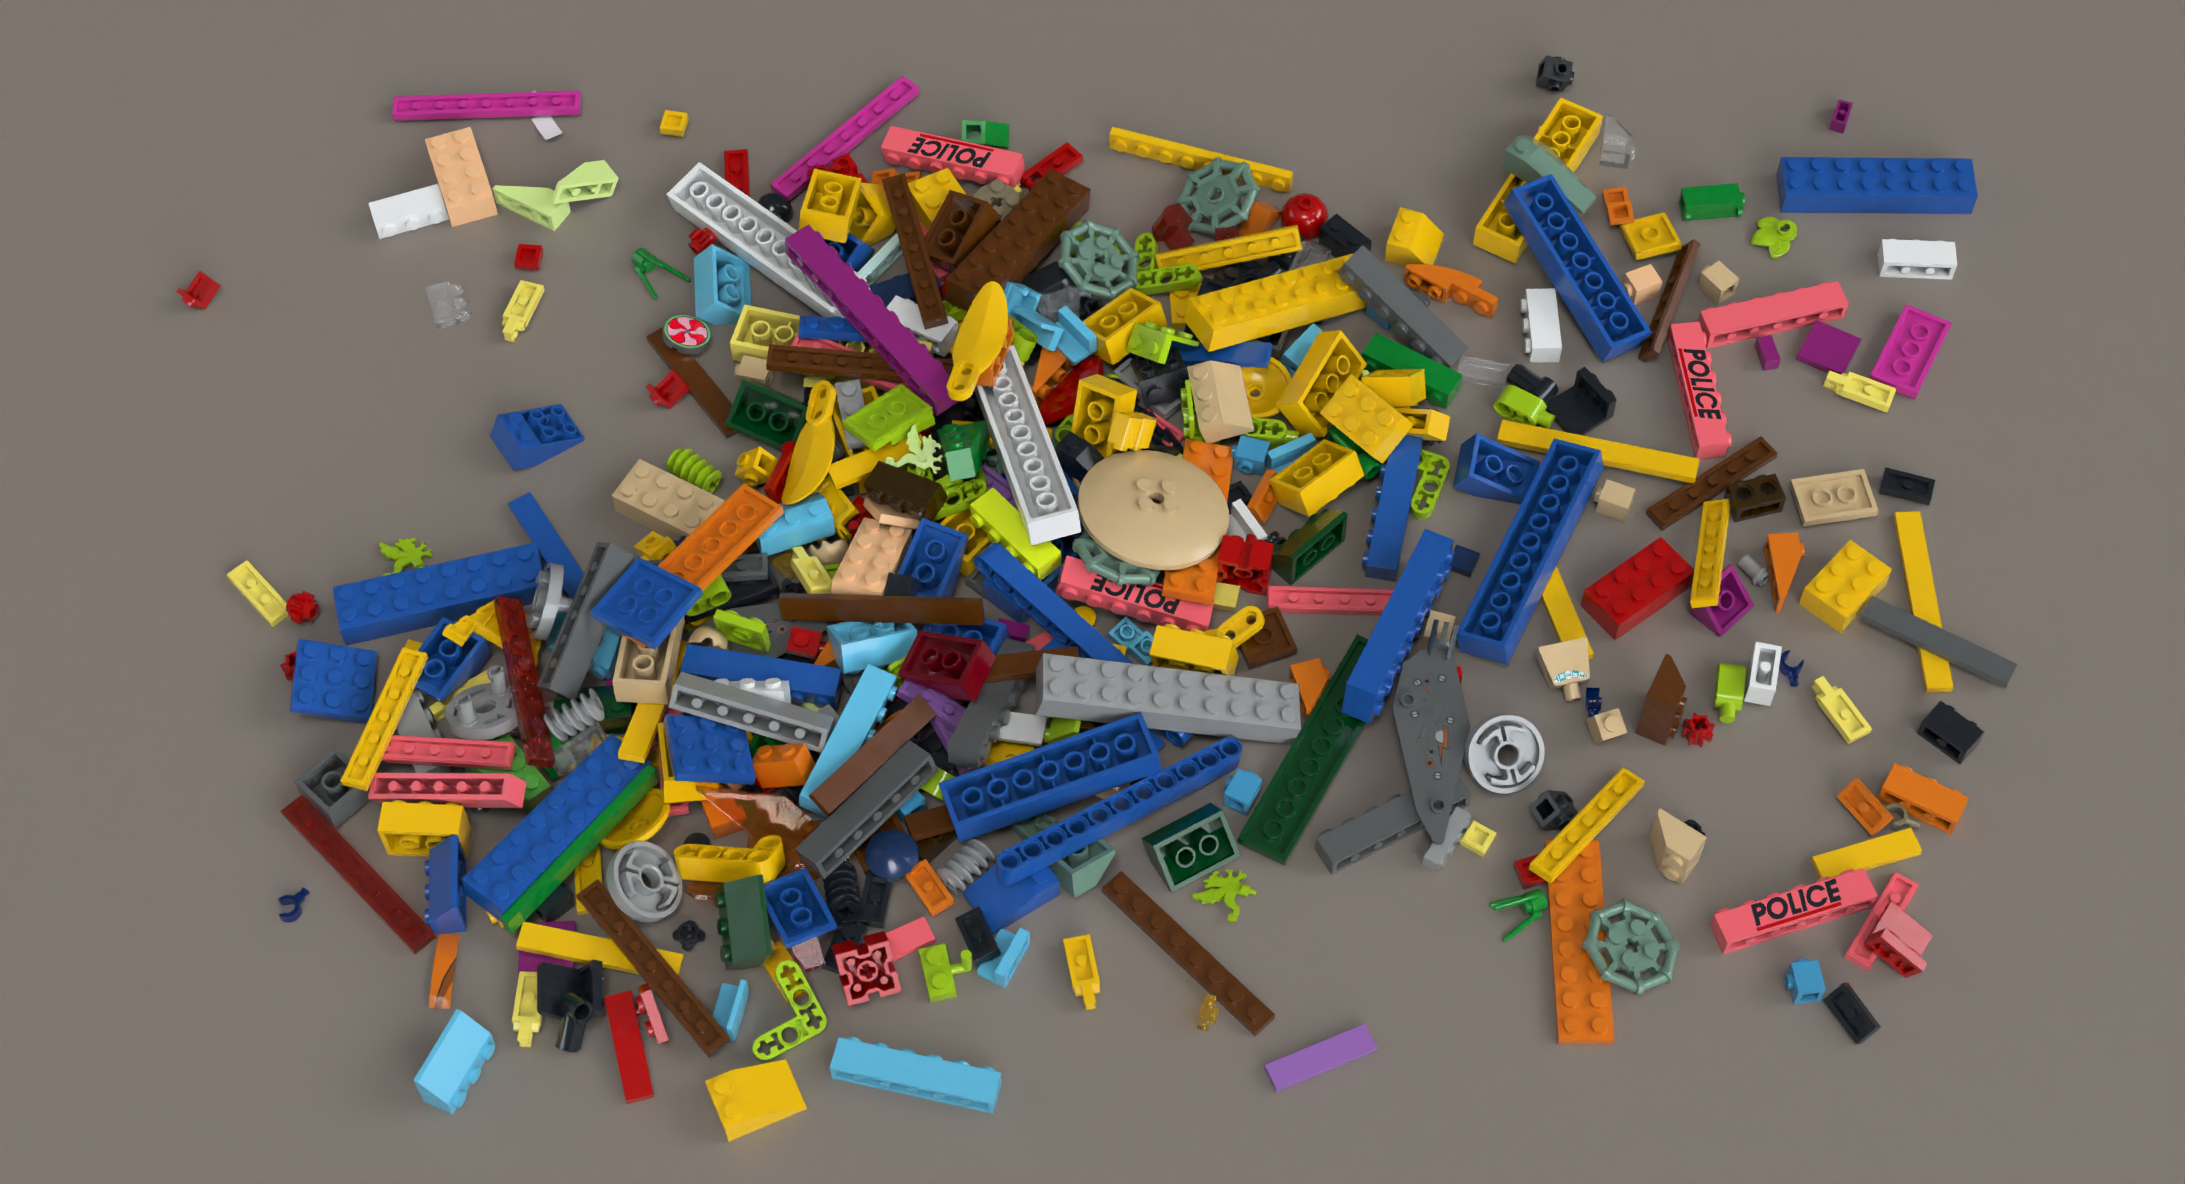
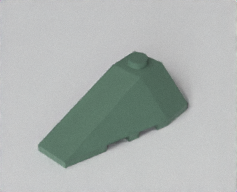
M1519 135L1506 149L1503 169L1527 183L1552 174L1574 210L1581 215L1596 200V196L1549 146L1531 136Z
M1042 813L1010 824V826L1023 841L1056 824V819ZM1100 839L1049 865V867L1059 879L1060 886L1072 897L1076 898L1097 885L1116 853L1113 847L1103 839Z

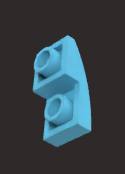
M1125 616L1108 633L1107 637L1117 645L1127 646L1128 655L1148 666L1152 662L1149 653L1154 637L1147 630L1143 633Z

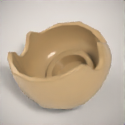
M844 539L835 541L832 544L822 541L820 549L810 545L808 552L810 557L817 556L822 566L842 562L849 545Z
M711 626L697 628L686 642V647L687 644L729 650L725 635Z

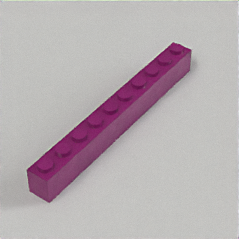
M808 224L785 239V250L788 257L918 397L932 407L933 413L936 416L959 402L952 400L948 396L947 382L950 375L946 372L942 362L935 360L930 355L927 346L923 343L920 344L915 339L911 329L905 328L900 323L896 313L889 311L884 306L881 297L877 294L874 295L869 290L866 281L862 278L859 279L854 274L851 265L847 262L844 263L839 258L836 249L829 247L825 243L819 231H814Z

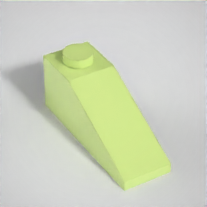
M605 160L585 162L557 183L551 202L557 204L611 197L619 178Z
M495 185L492 188L497 204L552 231H555L571 212L569 202L557 204L551 202L554 190L550 188Z

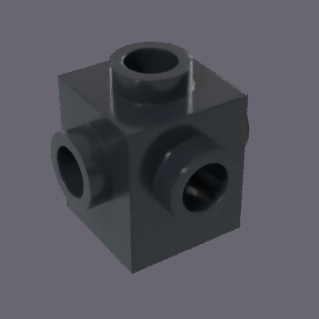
M1547 55L1539 63L1536 85L1547 88L1551 92H1562L1573 82V62L1566 61L1563 57Z
M1547 790L1529 806L1543 828L1563 829L1571 821V818L1578 813L1573 806V799L1564 791Z

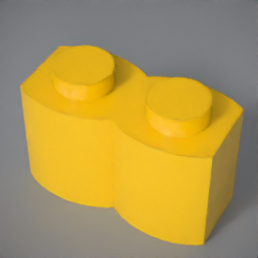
M1116 411L1107 441L1113 443V448L1121 451H1127V449L1133 451H1140L1142 448L1147 449L1149 448L1157 419L1139 412Z

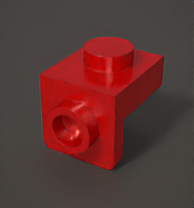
M199 271L187 290L178 288L176 292L183 296L181 301L188 306L194 308L197 305L206 309L221 285L207 274Z
M673 369L656 387L650 383L646 386L651 393L649 395L650 399L656 405L661 406L663 404L669 409L691 389Z
M792 626L786 646V653L810 658L814 664L827 643L824 642L822 632Z

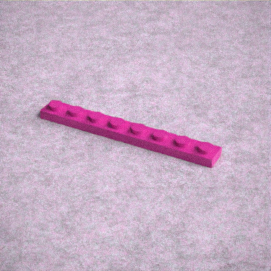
M901 76L770 184L771 190L785 196L788 201L793 199L808 186L807 170L821 164L829 167L832 165L833 159L850 152L919 95V87L906 77Z
M580 91L399 96L394 97L392 116L394 121L580 115L581 93Z

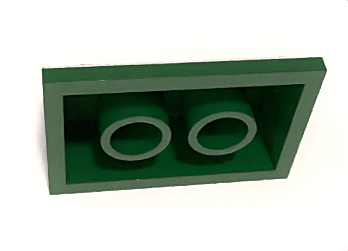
M742 379L725 426L781 449L782 445L786 442L793 441L796 444L798 436L807 422L806 411L808 404L751 379Z
M1324 509L1318 515H1312L1307 520L1306 525L1301 529H1295L1283 544H1277L1274 547L1272 570L1290 586L1293 585L1345 541L1348 514L1345 511Z
M613 685L582 688L581 693H584L588 698L590 697V688L597 693L604 708L605 718L602 721L596 720L593 726L587 725L584 731L577 730L575 736L568 735V738L592 736L593 733H625L638 703L616 702ZM580 694L576 697L578 703L581 702ZM557 696L554 700V708L560 713L563 712L561 706L563 703L569 708L572 707L569 699Z
M1211 802L1141 838L1152 865L1170 892H1174L1241 857L1223 809Z
M755 875L723 883L714 894V904L716 908H719L720 919L717 921L718 934L722 935L723 945L720 948L721 960L725 962L726 970L757 968L772 956L763 875Z

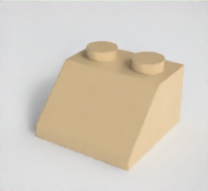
M1661 808L1657 812L1650 834L1658 870L1667 879L1677 881L1682 885L1698 863L1707 839L1706 836Z

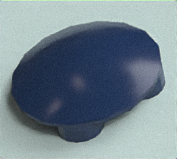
M888 830L872 838L867 845L865 858L866 864L872 873L880 878H884L887 882H895L898 878L911 872L919 861L917 844L910 835L903 831Z

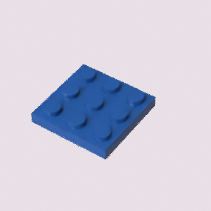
M638 557L590 613L593 619L656 650L703 593L700 587Z
M298 639L289 712L367 724L372 709L377 651Z
M665 715L663 723L675 781L754 784L756 776L746 730L699 716Z

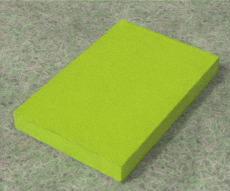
M899 384L844 419L842 424L843 428L872 451H876L906 432L914 424L916 425L932 415L933 410L930 405L903 384Z

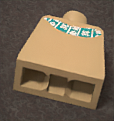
M1587 637L1538 647L1534 653L1550 690L1563 688L1566 702L1581 699L1578 684L1585 683L1590 679Z

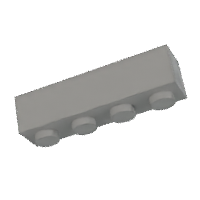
M1458 806L1455 808L1449 818L1444 842L1439 845L1432 843L1423 857L1422 864L1435 872L1440 867L1443 868L1445 866L1447 856L1452 855L1455 850L1454 845L1456 842H1460L1464 835L1462 833L1472 823L1470 821V813Z

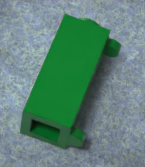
M1738 183L1684 187L1681 189L1678 201L1682 221L1742 216V207L1745 206V195L1743 192H1740Z

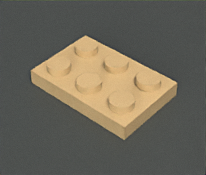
M1864 469L1791 479L1789 484L1803 527L1877 516L1879 511Z

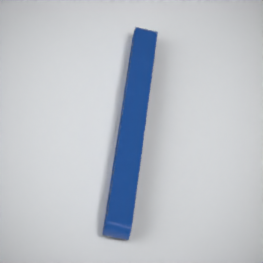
M992 542L974 558L976 568L1065 648L1078 646L1080 658L1134 664L999 543ZM1156 729L1177 747H1182L1195 734Z
M1233 737L1223 738L1162 769L1161 772L1155 773L1003 850L997 857L996 879L1004 885L1014 884L1234 771L1239 765L1242 753L1241 742Z

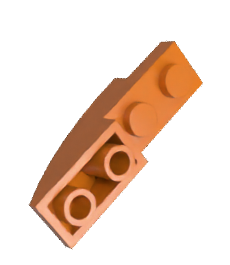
M1407 264L1405 267L1403 282L1411 288L1418 289L1429 295L1432 299L1439 300L1445 304L1450 297L1457 303L1464 304L1475 310L1478 314L1485 315L1491 319L1497 311L1499 298L1481 289L1483 280L1442 266Z

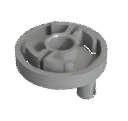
M549 562L544 571H539L535 579V583H538L533 599L532 612L530 615L527 614L526 624L527 627H530V636L533 639L546 641L551 632L556 614L558 612L567 614L573 599L563 597L561 594L564 578L563 565Z
M494 665L488 668L487 675L490 683L466 689L448 703L445 716L449 730L455 736L469 740L494 739L512 731L524 720L527 708L523 693L517 687L507 684L503 666Z
M1497 713L1484 718L1472 729L1465 744L1463 761L1469 774L1479 785L1495 793H1513L1527 787L1539 774L1544 762V742L1538 729L1528 720L1512 713ZM1503 722H1509V723H1514V724H1519V725H1513V724H1508V723H1504V724H1503ZM1504 745H1512L1514 749L1513 757L1507 763H1500L1498 760L1500 748Z
M636 841L619 849L611 857L606 871L609 893L619 909L628 915L633 922L636 920L646 923L656 922L671 914L678 907L683 891L682 878L677 871L674 860L662 848L650 842ZM642 873L649 878L651 888L643 883Z

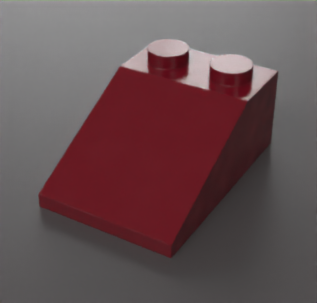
M919 630L898 672V676L949 697L975 702L996 660V656L983 640Z

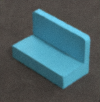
M1066 305L1060 308L1056 324L1064 330L1056 348L1073 365H1076L1097 351V336Z
M1014 306L1013 311L1024 317L1022 324L1037 335V343L1047 350L1055 351L1064 329L1034 310Z
M1309 433L1268 451L1267 468L1275 470L1278 474L1313 448L1316 444V439L1312 433Z
M1019 928L1016 935L1005 929H1000L995 940L1001 954L980 964L977 970L979 977L1006 988L1030 945V932Z
M741 979L739 986L722 983L712 1016L729 1036L730 1042H736L750 994L747 980Z

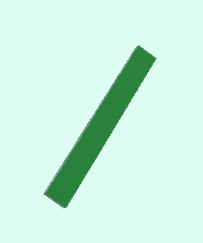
M647 765L501 916L506 931L512 935L659 782L655 768Z

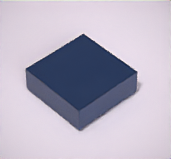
M1456 544L1454 549L1455 555L1450 565L1452 566L1451 571L1471 578L1480 558V553Z

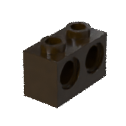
M1776 474L1759 475L1744 481H1733L1727 485L1724 499H1729L1730 514L1735 523L1782 512L1786 496Z

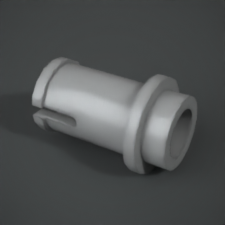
M1749 554L1745 555L1738 562V567L1752 579L1754 585L1763 586L1770 579L1769 570L1762 568Z

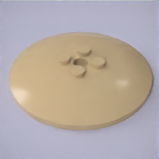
M1150 450L1126 451L1104 458L1087 472L1078 493V513L1090 537L1114 557L1147 569H1182L1206 560L1221 546L1223 535H1226L1229 526L1228 505L1218 485L1210 476L1194 464L1168 453ZM1151 499H1157V500H1159L1161 503H1160V504L1153 503V501H1152Z

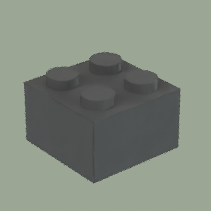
M336 747L294 781L300 795L335 829L370 800L368 799L370 786L368 791H363L342 785L340 780L350 760Z

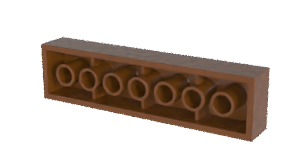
M1050 169L946 278L945 300L968 311L976 295L986 283L991 281L997 282L1003 291L1007 282L1020 284L1060 241L1061 233L1069 231L1089 210L1091 189Z

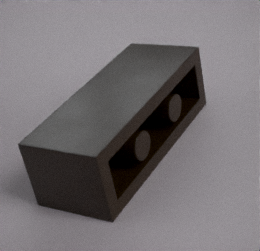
M878 461L863 484L869 494L868 497L873 502L888 504L898 512H902V510L909 512L919 520L924 518L933 522L948 498L940 483Z

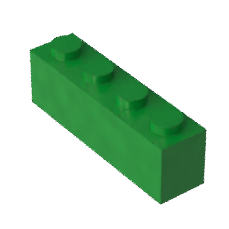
M1377 332L1362 352L1361 357L1367 363L1364 370H1368L1369 373L1376 370L1424 369L1426 400L1435 406L1447 409L1461 389L1463 374Z

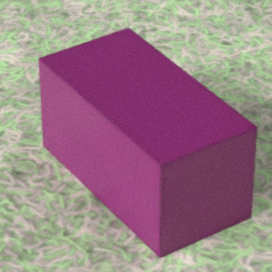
M1838 100L1829 130L1844 133L1853 103Z
M1772 335L1757 337L1754 347L1763 371L1778 369L1781 359Z
M1002 618L998 619V622L1006 624L1010 639L1024 643L1028 641L1030 625Z

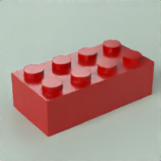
M1659 537L1586 588L1580 606L1614 640H1617L1691 588L1694 569L1662 537Z

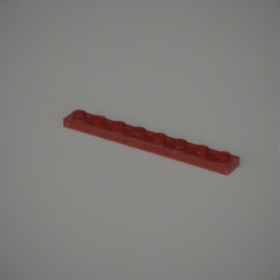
M497 596L494 601V607L526 764L528 766L552 768L556 761L549 728L544 720L545 708L541 689L537 687L539 680L522 599Z
M300 795L281 810L283 817L414 954H417L436 938L435 933L303 795Z

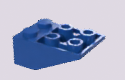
M562 404L499 414L490 434L491 439L513 471L535 467L585 440V437Z

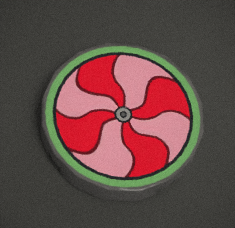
M679 314L665 321L662 329V339L671 349L674 347L681 354L693 355L703 352L709 345L711 330L700 318Z

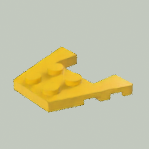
M499 597L478 608L476 613L470 616L466 615L460 618L457 623L449 624L445 627L442 635L461 647L471 634L476 632L487 641L504 649L508 654L517 657L520 660L513 668L510 676L529 688L533 684L536 676L535 669L538 664L537 656L541 640L531 638L530 627H527L526 624L527 613Z

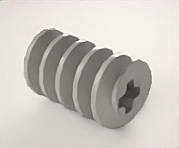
M589 689V698L584 693L580 694V703L572 698L570 700L571 708L563 703L561 705L562 713L554 708L552 710L553 718L547 713L544 714L545 723L556 738L566 741L568 735L575 736L577 730L584 731L587 725L593 726L596 720L602 721L605 718L602 702L593 689Z
M970 839L967 841V846H962L959 849V853L952 855V860H947L944 863V867L936 870V874L947 890L954 896H958L955 888H959L962 891L966 890L963 881L965 880L972 884L974 880L971 873L979 877L982 874L978 867L981 866L987 870L989 865L986 859L994 863L996 857L983 842Z

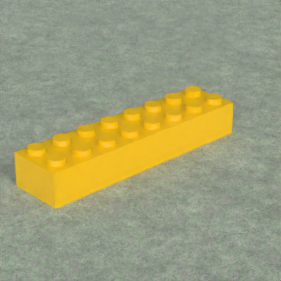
M1560 97L1534 138L1549 146L1575 173L1600 134L1603 115ZM1511 173L1477 224L1473 245L1516 264L1528 243L1503 204L1512 189L1527 184V182Z
M1349 254L1189 298L1184 321L1207 351L1211 352L1367 308V302L1363 301L1350 285L1344 283L1337 273L1341 266L1353 255Z

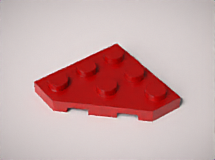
M1099 355L1092 359L1086 358L1081 361L1037 405L1045 426L1074 413L1080 379L1095 374L1103 376V362Z

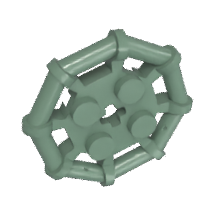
M1218 157L1214 158V161L1187 175L1188 179L1179 199L1175 202V206L1183 217L1187 231H1196L1211 234L1214 237H1221L1225 231L1243 221L1247 222L1256 196L1260 194V187L1256 185L1250 172L1249 164L1246 162L1237 163L1222 160ZM1223 170L1232 171L1231 174H1227L1228 176L1222 174ZM1243 177L1246 185L1239 187L1237 181ZM1196 185V188L1198 189L1196 194L1193 193V195L1190 196L1194 189V186ZM1219 193L1221 195L1218 199L1213 200L1215 198L1214 194ZM1241 196H1246L1241 209H1239ZM1194 205L1197 211L1192 215L1189 207ZM1232 212L1235 214L1234 216L1223 221L1222 223L1220 222V219L1231 214ZM1203 218H1207L1211 221L1212 225L1200 222Z
M1085 219L1082 224L1061 233V251L1058 265L1065 270L1078 287L1077 291L1080 293L1083 291L1104 297L1107 301H1112L1116 296L1129 288L1134 289L1137 286L1138 280L1136 276L1137 262L1140 259L1139 254L1131 248L1121 235V230L1117 227L1114 229L1094 223L1091 219ZM1094 233H1097V234H1100V235H1103V236L1095 237V236H1094ZM1084 234L1086 240L1079 242L1075 238ZM1114 241L1124 253L1123 255H1121L1113 245ZM1070 249L1074 250V254L1076 253L1075 258L1070 257ZM1096 257L1099 258L1102 264L1100 262L1096 263L1094 259ZM1124 264H1128L1127 274L1122 272ZM1093 280L1099 282L1097 285L1091 284ZM1117 280L1119 284L1112 286L1110 282Z
M1085 528L1080 537L1072 543L1073 551L1079 554L1085 564V570L1089 573L1095 572L1115 582L1116 586L1143 584L1148 587L1153 585L1158 574L1164 571L1138 567L1114 557L1093 541Z
M1622 898L1620 902L1600 910L1594 909L1590 913L1591 920L1585 941L1582 942L1583 950L1588 952L1603 982L1606 980L1633 991L1634 995H1642L1643 991L1663 983L1669 984L1673 980L1672 972L1677 952L1680 951V944L1675 942L1659 911L1657 913L1630 902L1628 898ZM1619 914L1621 920L1619 922L1611 924L1607 919ZM1630 914L1647 920L1648 922L1645 924L1642 920L1639 919L1632 920ZM1653 927H1655L1663 943L1658 944L1651 931ZM1599 929L1605 932L1604 941H1598L1597 939ZM1628 942L1635 946V953L1632 949H1626L1625 946ZM1600 951L1603 952V954H1604V956L1606 957L1608 963L1610 964L1609 966H1608L1607 963L1605 962V960H1604L1603 956L1601 955ZM1659 954H1665L1662 967L1656 963ZM1621 969L1627 971L1626 974L1629 975L1630 978L1618 974L1614 971H1620ZM1646 971H1649L1653 975L1645 979H1642L1640 976L1641 973H1644Z

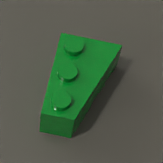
M987 420L964 425L947 424L943 426V429H938L941 453L950 481L975 477L982 466L981 460L987 457L986 451L991 450Z

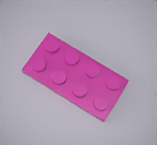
M1906 304L1869 379L1894 387L1896 392L1915 399L1952 322Z

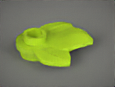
M1764 217L1757 221L1759 230L1754 233L1751 245L1769 247L1771 259L1779 258L1789 251L1790 242L1794 240L1798 233L1797 225L1791 220L1780 221L1775 217ZM1785 228L1789 229V230L1786 231V232L1781 231L1782 229H1785Z

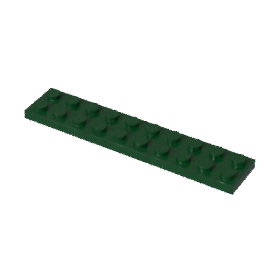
M1358 634L1356 635L1237 838V843L1284 866L1286 865L1367 722L1344 714L1341 711L1346 683L1369 639Z

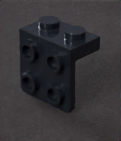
M1170 347L1165 364L1141 356H1137L1130 361L1131 368L1139 383L1145 407L1181 397V388H1185V380H1189L1187 367L1176 347Z
M1583 367L1577 371L1574 386L1546 403V411L1555 415V420L1566 432L1584 435L1613 417L1617 399L1611 390H1607L1600 383L1594 373Z
M592 959L580 969L547 962L540 963L537 966V1012L542 1016L562 1019L563 1014L559 1008L560 1001L566 994L575 992L594 1006L592 1019L603 1013L605 1001L602 988L604 982L602 961Z

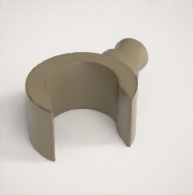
M1891 803L1885 807L1890 813H1897L1901 817V820L1893 823L1890 830H1900L1904 826L1919 829L1921 821L1908 816V811L1903 805Z

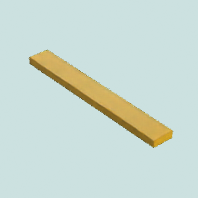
M1502 420L1497 442L1505 446L1546 454L1555 438L1601 450L1604 466L1695 484L1700 462L1698 458Z
M1920 511L1895 512L1893 519L1911 614L1942 628ZM1917 647L1925 693L1952 692L1954 687L1949 661Z

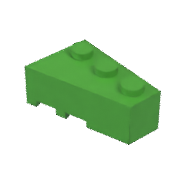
M506 733L492 741L515 743L516 750L511 770L465 768L466 773H510L526 781L522 809L530 813L552 792V788L509 733Z

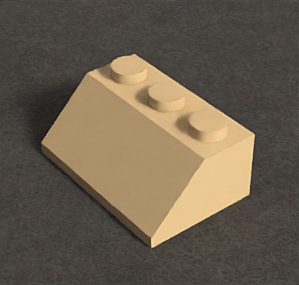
M1210 360L1187 367L1199 430L1206 444L1255 431L1241 366Z

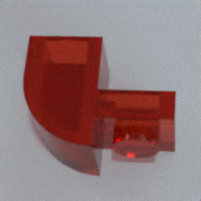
M1180 203L1169 205L1152 225V235L1156 242L1164 241L1170 250L1190 247L1195 240L1188 233L1187 229L1194 220Z

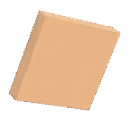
M865 497L863 506L879 523L911 529L918 528L921 520L913 517L909 512L903 510L898 512L888 504H877L870 498Z

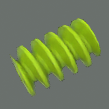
M682 448L673 451L667 461L666 468L669 472L711 494L717 488L722 478L721 471H715V467L712 464L708 465V461L701 459L699 454H694L691 448H687L684 451Z

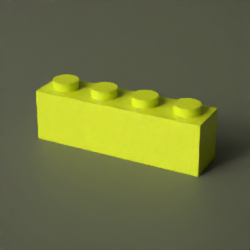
M991 488L970 504V520L973 525L978 529L984 530L991 542H997L1038 579L1042 581L1061 566V551L1050 541L1031 545L1019 511L997 490Z

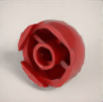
M1297 194L1291 197L1283 206L1281 227L1298 225L1299 234L1309 240L1316 236L1319 238L1320 226L1328 221L1326 205L1319 197L1313 194Z

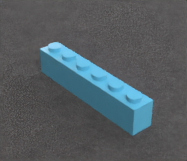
M870 664L867 665L799 795V806L826 818L830 816V814L826 816L810 799L809 795L876 734L877 731L874 728L877 722H883L888 711L885 707L888 701H894L899 687L896 686L897 676Z
M855 1037L838 1038L830 1065L832 1079L994 1114L1002 1085L1001 1072H997L992 1067H973L969 1063L960 1060L950 1062L933 1054L927 1056L918 1055L910 1049L895 1050L883 1043H874L872 1045L863 1043Z

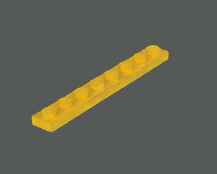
M1112 127L1109 133V148L1118 152H1126L1142 158H1150L1194 170L1201 169L1218 157L1222 160L1237 163L1246 162L1250 165V172L1256 185L1290 193L1292 188L1293 171ZM1223 170L1222 174L1228 176L1227 174H1231L1232 171ZM1241 177L1238 181L1244 182L1243 177Z

